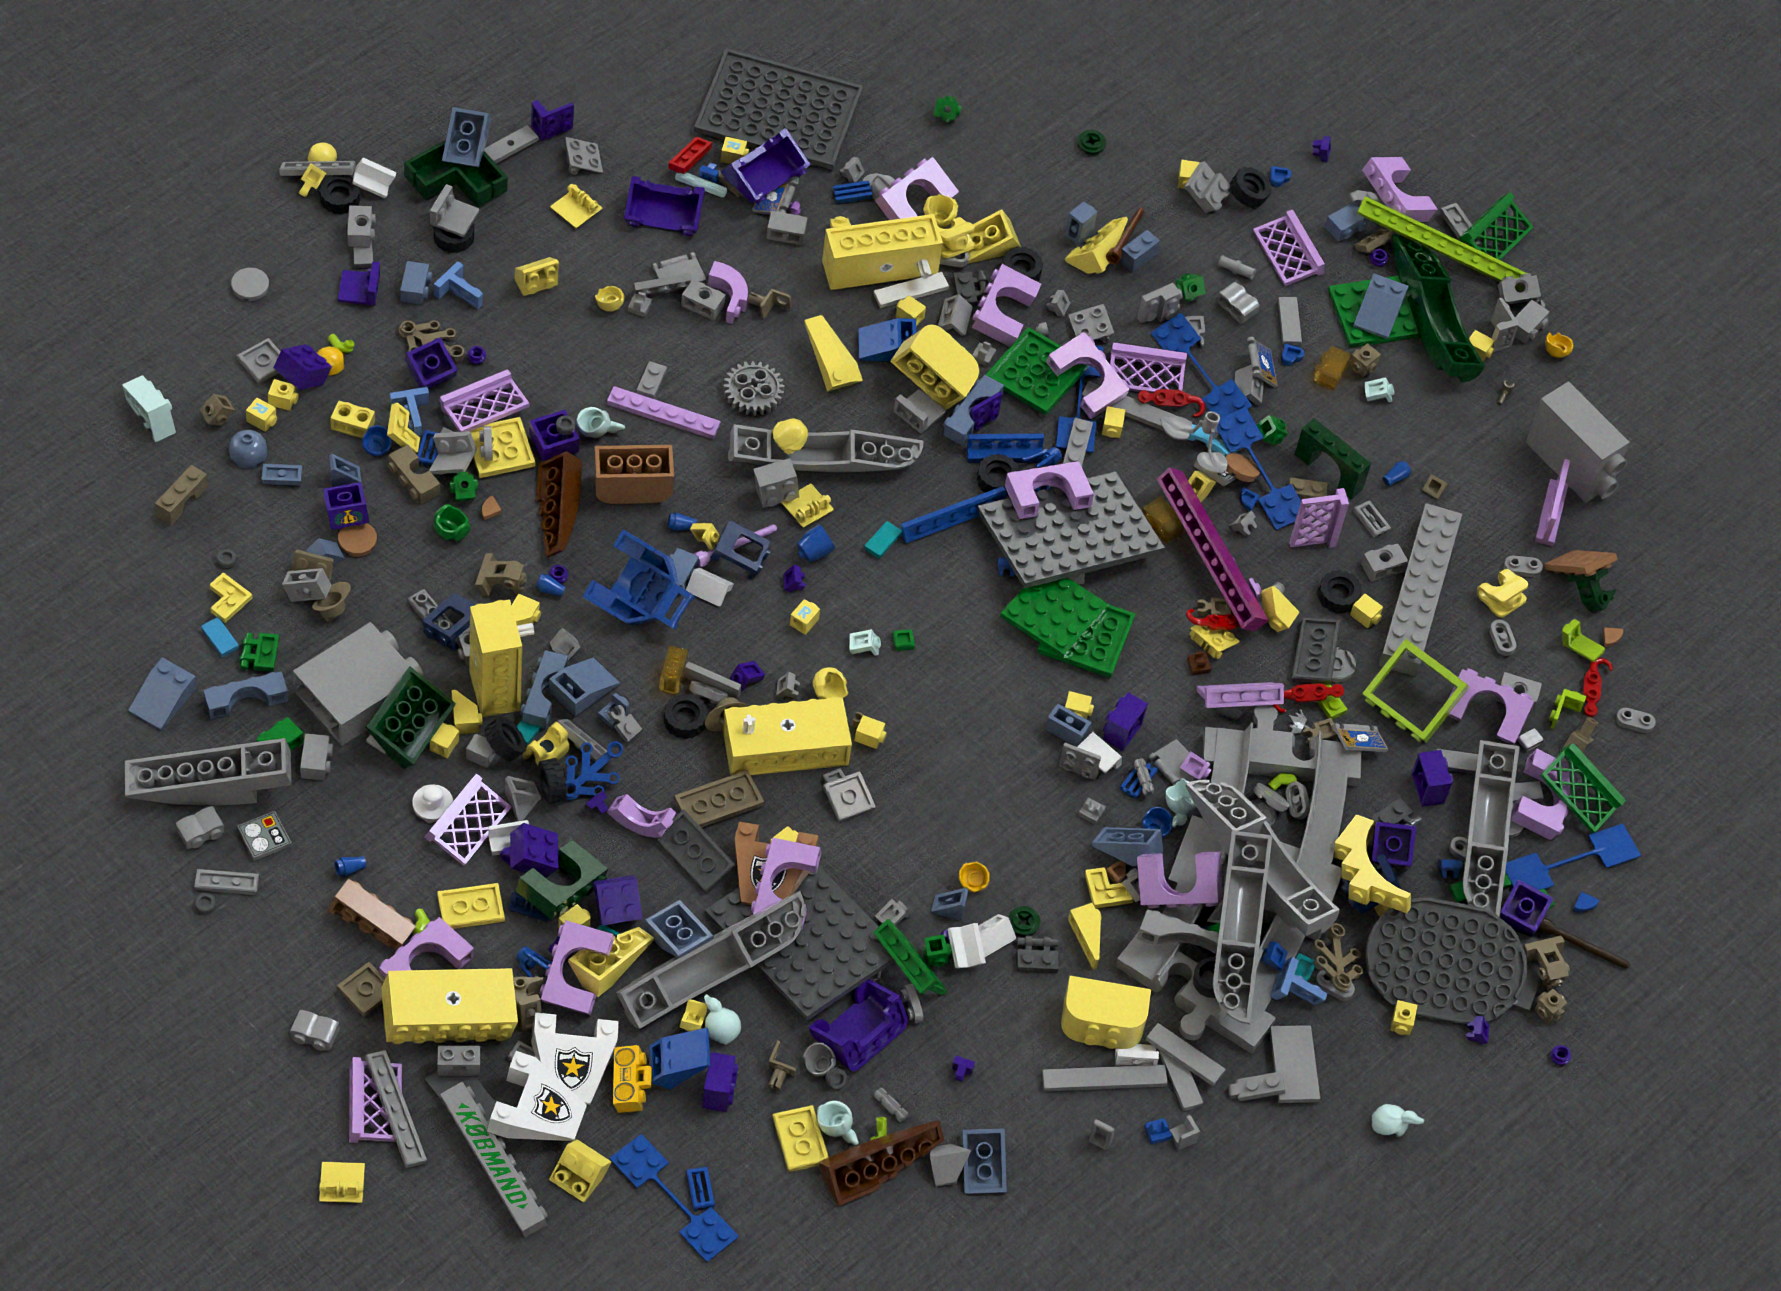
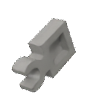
M1204 316L1185 317L1202 340L1199 343L1200 348H1203L1204 339L1202 336H1205Z
M617 705L615 709L618 711V715L611 711L608 713V716L611 720L617 722L613 727L622 739L628 742L642 728L631 714L625 716L624 708L621 705Z

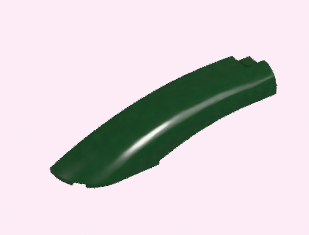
M1393 234V249L1400 281L1402 284L1408 285L1406 297L1419 336L1436 368L1444 370L1447 376H1457L1460 382H1468L1475 379L1482 373L1485 365L1463 327L1455 304L1449 275L1438 257L1429 248L1421 246L1402 235Z

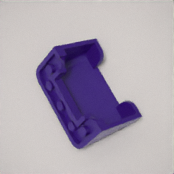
M785 128L749 154L731 163L721 173L752 204L756 202L758 205L766 199L765 195L795 175L799 178L807 172L806 168L811 164Z
M631 176L624 221L628 222L627 225L632 227L643 225L679 231L683 235L693 236V234L698 232L705 198V188L695 186V189L691 191L690 187L685 189L655 184L649 180H646L645 183V181L641 180V177Z
M870 979L855 988L856 1002L830 1025L827 1021L818 1019L809 1026L812 1037L817 1042L829 1046L834 1052L836 1059L851 1071H857L902 1033L908 1023L901 997Z

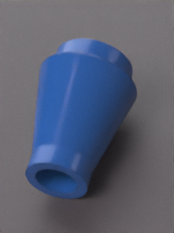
M1405 461L1397 462L1383 477V481L1386 485L1391 486L1398 481L1408 478L1411 473L1410 466Z
M674 512V514L670 513L667 528L672 529V531L690 530L692 524L697 523V519Z
M541 574L535 588L539 589V592L562 597L566 587L548 574Z
M364 856L339 857L334 862L336 874L346 877L360 869L366 868Z

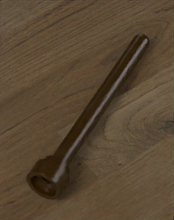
M1544 917L1538 932L1544 935L1562 936L1564 940L1624 969L1630 967L1628 961L1555 927V924L1551 923L1552 920Z

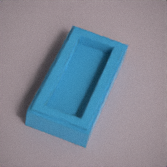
M219 617L201 626V630L221 657L239 649V644Z

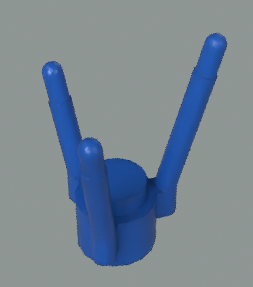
M1052 447L1049 450L1044 449L1041 452L1024 457L1022 460L1027 461L1042 456V461L1036 465L1037 468H1040L1044 464L1047 466L1057 465L1056 463L1062 459V454L1059 449Z
M527 946L523 947L516 957L520 961L519 967L528 977L533 976L527 967L532 968L539 964L541 967L549 969L548 964L552 965V961L539 955L536 951H532Z

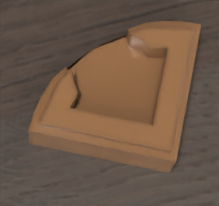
M493 496L489 497L482 506L484 521L501 514V508Z
M1604 627V647H1611L1617 643L1622 637L1623 629Z
M1119 861L1106 868V873L1114 884L1122 883L1125 878L1126 865L1123 861Z

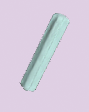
M676 173L675 175L677 181L693 187H703L706 192L724 198L727 193L726 187L690 173Z

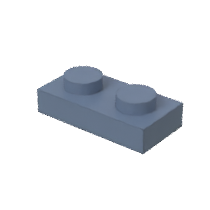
M263 464L262 484L301 486L302 465Z

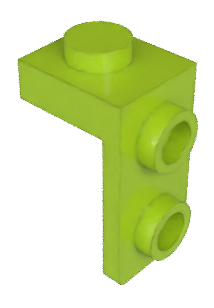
M1573 619L1563 627V645L1592 662H1595L1605 652L1603 646L1581 634L1580 622Z
M1564 688L1562 695H1557L1554 705L1557 706V709L1551 712L1549 721H1552L1550 728L1554 730L1562 706L1581 712L1586 696Z

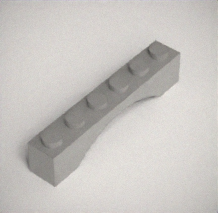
M1147 909L1137 939L1156 946L1174 942L1190 943L1217 954L1219 933L1200 928L1198 925L1188 924L1178 918H1171L1158 911ZM1259 949L1257 968L1262 957V949Z

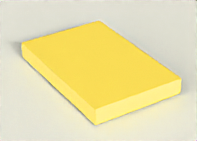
M498 883L437 891L441 918L452 929L505 922Z
M813 1105L772 1114L788 1172L819 1166V1161L828 1158Z

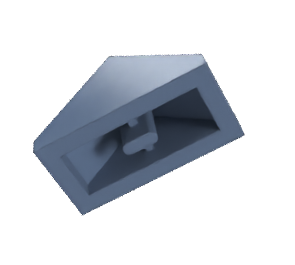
M334 454L329 455L332 487L362 482L359 466Z
M320 538L305 551L333 558L334 563L345 560L336 542Z
M963 888L935 895L931 912L961 921L969 890Z

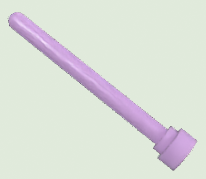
M772 524L754 533L764 537L775 532L777 526ZM745 537L739 538L733 549L752 541ZM713 550L694 553V555L699 556L698 568L706 566L710 562Z

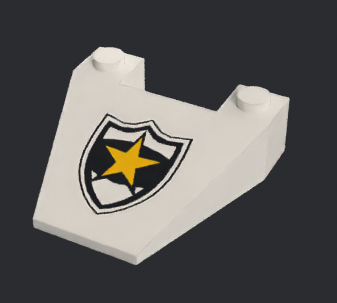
M535 1013L531 1038L535 1057L586 1105H590L614 1052L618 1039V1021L598 1019L594 1030V1037L555 1033L556 1015Z
M516 1051L509 1067L506 1081L524 1086L525 1088L517 1108L498 1101L496 1102L487 1132L514 1139L574 1141L587 1105L536 1057Z

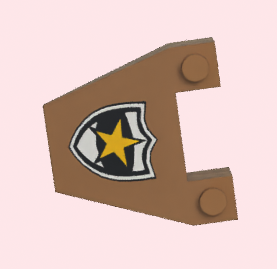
M739 822L735 835V855L741 904L752 906L753 900L756 901L758 896L756 894L758 881L761 882L763 876L761 875L762 863L767 861L768 856L765 855L768 843L759 842V825ZM798 832L796 842L818 847V835ZM796 868L781 871L773 880V893L780 899L794 894L810 871Z

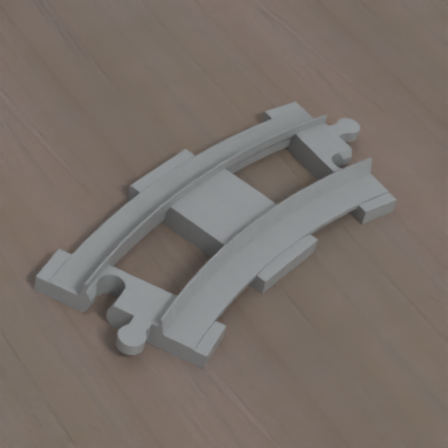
M1257 705L1253 714L1256 728H1253V723L1245 731L1205 727L1202 759L1211 764L1209 768L1213 771L1210 783H1226L1244 795L1247 774L1276 777L1279 773H1289L1295 775L1297 780L1314 781L1301 847L1297 848L1283 842L1280 843L1302 872L1332 902L1342 873L1341 867L1331 864L1335 852V841L1338 839L1342 821L1347 785L1358 787L1361 778V751L1346 750L1342 742L1323 740L1322 732L1319 731L1318 736H1314L1309 743L1311 759L1308 761L1297 759L1293 754L1295 748L1294 734L1273 730V725L1278 715L1273 705ZM1192 815L1168 878V885L1177 892L1188 893L1196 884L1195 855L1200 852L1217 851L1221 852L1223 890H1225L1229 856L1203 817L1199 818ZM1264 902L1262 921L1271 924L1259 948L1263 950L1261 958L1265 957L1266 952L1264 949L1269 946L1270 942L1276 941L1288 952L1285 959L1287 960L1291 957H1296L1305 937L1314 940L1320 938L1321 934L1318 931L1305 936L1297 927L1291 929ZM1198 903L1199 906L1186 907V904H1179V907L1168 908L1166 905L1162 914L1171 918H1178L1188 924H1195L1206 903ZM1138 931L1117 958L1115 967L1154 992L1162 990L1169 976L1174 974L1184 976L1188 983L1179 990L1174 998L1176 1006L1188 1013L1180 1022L1179 1031L1181 1035L1188 1040H1197L1202 1036L1205 1026H1208L1252 1054L1270 1031V1026L1274 1025L1276 1017L1265 1010L1273 999L1270 995L1279 970L1265 965L1260 960L1256 971L1250 1024H1245L1227 1015L1219 1006L1216 998L1205 997L1195 989L1193 976L1194 969L1198 963L1179 951L1183 943L1174 942L1156 946L1137 939ZM1209 970L1204 971L1201 974V980L1206 984L1213 985L1214 973Z

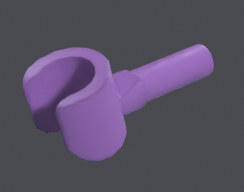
M797 201L790 202L789 213L798 215L801 211L800 203Z

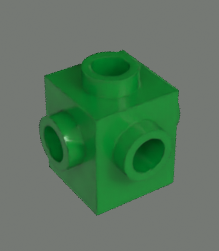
M945 95V98L937 97L934 116L941 117V121L945 122L955 120L956 116L960 117L961 106L958 105L959 101L955 100L956 97ZM949 106L951 111H946L945 107Z
M1188 273L1181 275L1180 279L1175 280V286L1181 290L1183 299H1186V301L1196 300V296L1206 294L1203 276Z
M1268 415L1256 424L1264 437L1262 440L1265 443L1268 442L1276 445L1289 435L1286 430L1287 426L1281 418L1278 419Z
M468 472L456 473L457 476H454L453 481L450 482V492L454 493L455 502L474 500L476 498L475 491H478L477 479H473V474L468 475ZM461 484H465L467 488H462Z
M944 934L924 938L926 947H923L922 951L924 960L928 959L929 966L940 967L945 965V963H950L948 955H952L951 944L946 943Z

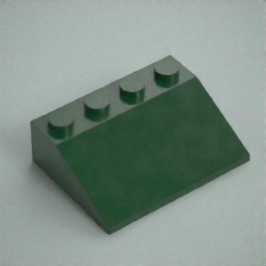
M409 666L365 728L386 754L402 768L406 769L415 763L456 703Z

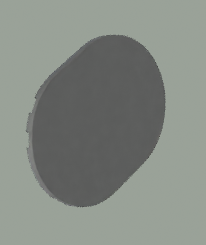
M1435 898L1411 899V909L1408 913L1389 908L1374 924L1368 936L1365 950V962L1369 978L1376 991L1387 1003L1394 1008L1397 1000L1416 1004L1417 1017L1460 1025H1467L1468 1022L1474 1021L1476 1016H1483L1489 1022L1508 1011L1523 990L1527 976V959L1518 935L1497 914L1481 907Z

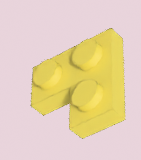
M398 402L392 404L387 436L401 447L408 444L415 453H418L420 437L408 428L410 412Z
M222 573L210 584V589L221 597L210 608L211 613L219 617L224 623L253 599L249 591L225 573Z
M1105 867L1085 870L1087 886L1095 908L1133 903L1134 899L1122 883L1109 884Z

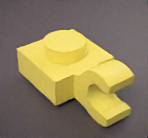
M310 163L301 178L305 184L299 191V194L305 197L312 187L318 189L327 173Z

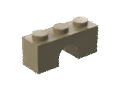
M408 444L389 454V470L398 476L400 484L403 487L406 486L411 497L417 500L420 505L440 495V483L430 470L424 474L413 473V471L419 469V457Z
M191 465L155 502L156 517L172 526L184 513L183 508L188 498L191 497L197 500L208 488L207 474Z

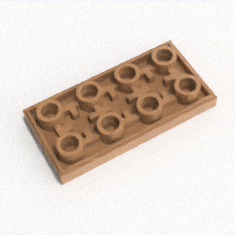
M1573 550L1545 563L1544 567L1545 570L1554 571L1555 574L1564 572V574L1574 573L1575 575L1585 574V576H1591L1596 574V570L1600 568L1606 569L1611 567V563L1618 559L1616 553Z

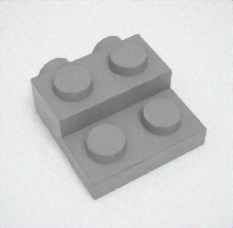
M1203 161L1198 164L1184 187L1202 210L1207 213L1215 212L1222 207L1220 202L1230 194L1228 190L1231 185L1221 173L1215 174L1207 163Z
M1171 283L1143 295L1137 316L1138 321L1142 324L1146 321H1152L1157 317L1162 322L1175 317L1176 312L1180 310L1179 300L1183 298L1181 290L1174 283Z

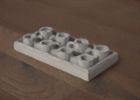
M1311 1025L1270 1026L1274 1071H1282L1286 1092L1278 1094V1103L1319 1102L1320 1092Z

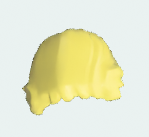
M938 194L937 196L927 198L923 211L925 215L934 214L937 226L946 228L950 226L951 220L957 216L958 205L955 199Z
M794 418L777 422L772 430L775 443L788 455L790 453L793 454L795 451H800L808 438L807 427L800 420Z
M823 668L815 674L813 687L819 699H827L829 697L844 698L848 695L847 681L836 668Z

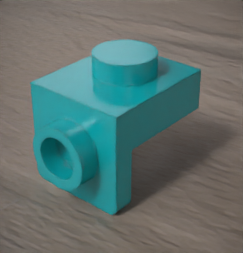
M1298 953L1296 959L1299 962L1294 975H1299L1308 982L1315 968L1313 965L1314 960Z

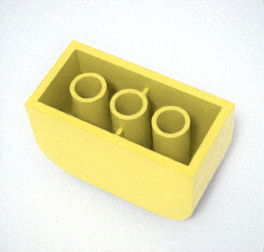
M927 325L905 340L890 361L946 410L967 396L979 376V367L975 358L954 340L950 334L936 325Z
M1070 976L1064 998L1061 1019L1062 1030L1070 1039L1087 1045L1105 1046L1109 1049L1132 1048L1140 1042L1148 1016L1151 989Z

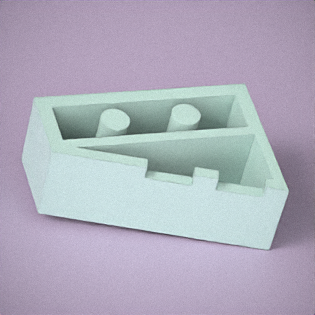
M142 375L122 384L127 402L137 416L141 415L146 421L144 426L146 429L151 428L152 438L155 442L176 433L170 411L172 410L171 403L168 399L163 398L160 390H156L151 381H148Z

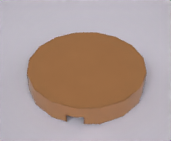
M1236 453L1227 454L1226 471L1229 474L1233 472L1236 474L1235 477L1245 482H1252L1258 477L1260 471L1252 460Z
M368 523L344 527L338 533V544L344 553H349L353 557H362L371 553L372 549L376 547L377 534L375 529Z

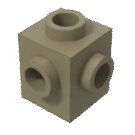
M1367 343L1360 350L1356 349L1352 353L1350 367L1354 372L1364 377L1376 370L1381 354Z
M213 394L206 400L200 411L208 424L222 426L235 409L226 396Z
M1554 989L1548 993L1543 992L1537 998L1538 1003L1534 1011L1547 1025L1555 1019L1559 1020L1565 1014L1564 1009L1567 1002L1563 995L1557 993Z

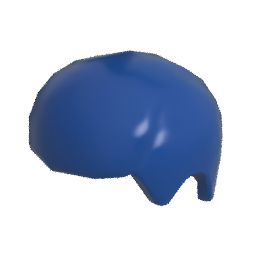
M380 425L368 428L363 436L362 446L369 455L378 457L389 451L392 439L387 436L388 429Z
M1152 807L1143 817L1142 828L1161 829L1162 838H1165L1172 829V815L1164 808Z

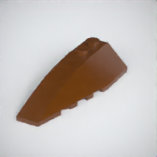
M567 451L538 464L536 498L540 503L538 510L543 520L541 529L545 533L543 541L545 554L548 558L563 552L571 535L578 511L582 460Z
M937 1120L897 1131L819 1161L823 1181L837 1205L841 1206L882 1187L881 1184L888 1179H893L904 1167L908 1168L919 1156H924L942 1143L944 1136L940 1121Z

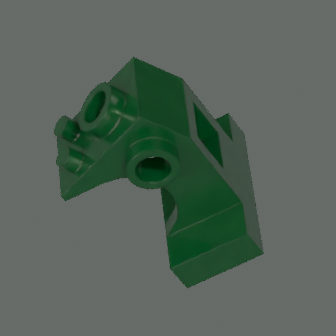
M1600 568L1596 570V574L1591 576H1585V574L1575 575L1574 573L1566 575L1568 582H1576L1582 603L1589 611L1604 610L1608 606L1609 601L1614 598L1613 595L1616 589L1605 591L1600 587V578L1609 573L1608 568Z

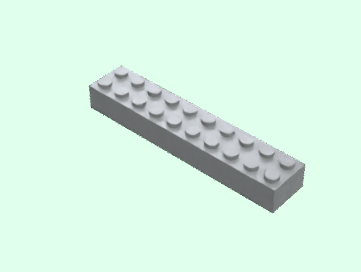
M1425 504L1379 666L1384 667L1405 638L1424 651L1462 517L1461 513ZM1406 650L1391 670L1416 677L1421 661Z

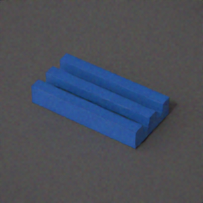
M869 180L833 186L836 204L872 199Z
M424 430L417 454L419 465L423 463V466L428 464L432 466L438 455L436 446L432 460L429 458L434 444L433 437L438 432ZM431 436L425 458H422L427 437Z
M1147 763L1145 767L1150 772L1149 775L1152 780L1158 768H1152L1151 764ZM1134 768L1121 785L1120 790L1137 800L1143 792L1142 786L1135 793L1133 792L1139 783L1138 777L1129 789L1126 788L1137 774L1136 772H1138Z
M708 1167L687 1169L686 1175L693 1211L698 1210V1208H702V1210L706 1209V1207L714 1208L715 1203ZM700 1173L704 1174L707 1195L709 1200L706 1202L704 1198ZM692 1174H695L700 1197L699 1203H697Z

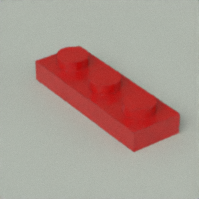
M695 137L668 162V169L685 174L712 148V142Z

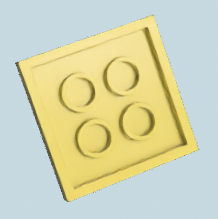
M520 417L484 425L491 426L493 461H485V458L481 457L480 446H484V442H480L479 431L483 430V426L471 431L477 449L473 456V461L479 478L535 467V460Z

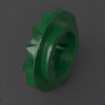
M1086 130L1078 136V146L1081 147V151H1087L1088 154L1091 152L1096 155L1097 152H1102L1106 147V139L1098 131Z
M1016 907L1009 914L1008 918L1012 928L1019 936H1029L1032 933H1036L1040 926L1038 913L1030 907ZM1020 919H1022L1023 921L1028 919L1027 925H1019L1021 921Z

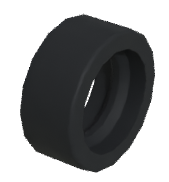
M1215 957L1201 960L1194 969L1193 984L1195 989L1201 995L1208 998H1216L1213 985L1206 984L1201 980V974L1207 970H1215Z

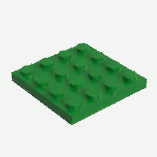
M1399 276L1385 277L1401 283ZM1371 280L1329 286L1328 292L1349 348L1365 346L1367 343L1374 345L1419 338V332L1406 296L1389 338L1386 339L1353 327Z
M1028 327L988 371L986 376L1003 384L1005 392L1047 415L1089 368V365H1074L1057 376L1046 361L1049 354L1061 346Z
M1064 578L1023 588L1001 612L1000 617L1064 659L1108 609L1109 604L1071 579Z
M1108 605V609L1064 659L1040 644L1037 653L1111 678L1134 621L1135 613Z

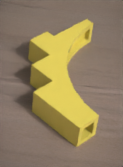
M1355 815L1335 841L1334 858L1343 860L1341 878L1351 881L1349 883V899L1365 905L1373 901L1408 913L1411 909V893L1399 889L1386 881L1375 870L1369 860L1367 848L1373 838L1374 820Z

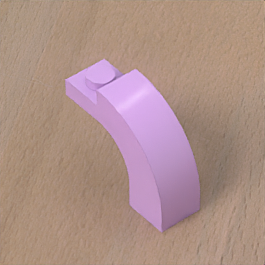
M714 261L709 273L708 286L726 292L731 298L726 312V322L733 324L735 317L738 318L741 311H746L747 284L737 270L724 263Z
M628 794L617 797L607 811L613 819L627 829L653 838L662 837L666 829L672 825V819L676 814L672 808L659 812L650 811L640 806Z

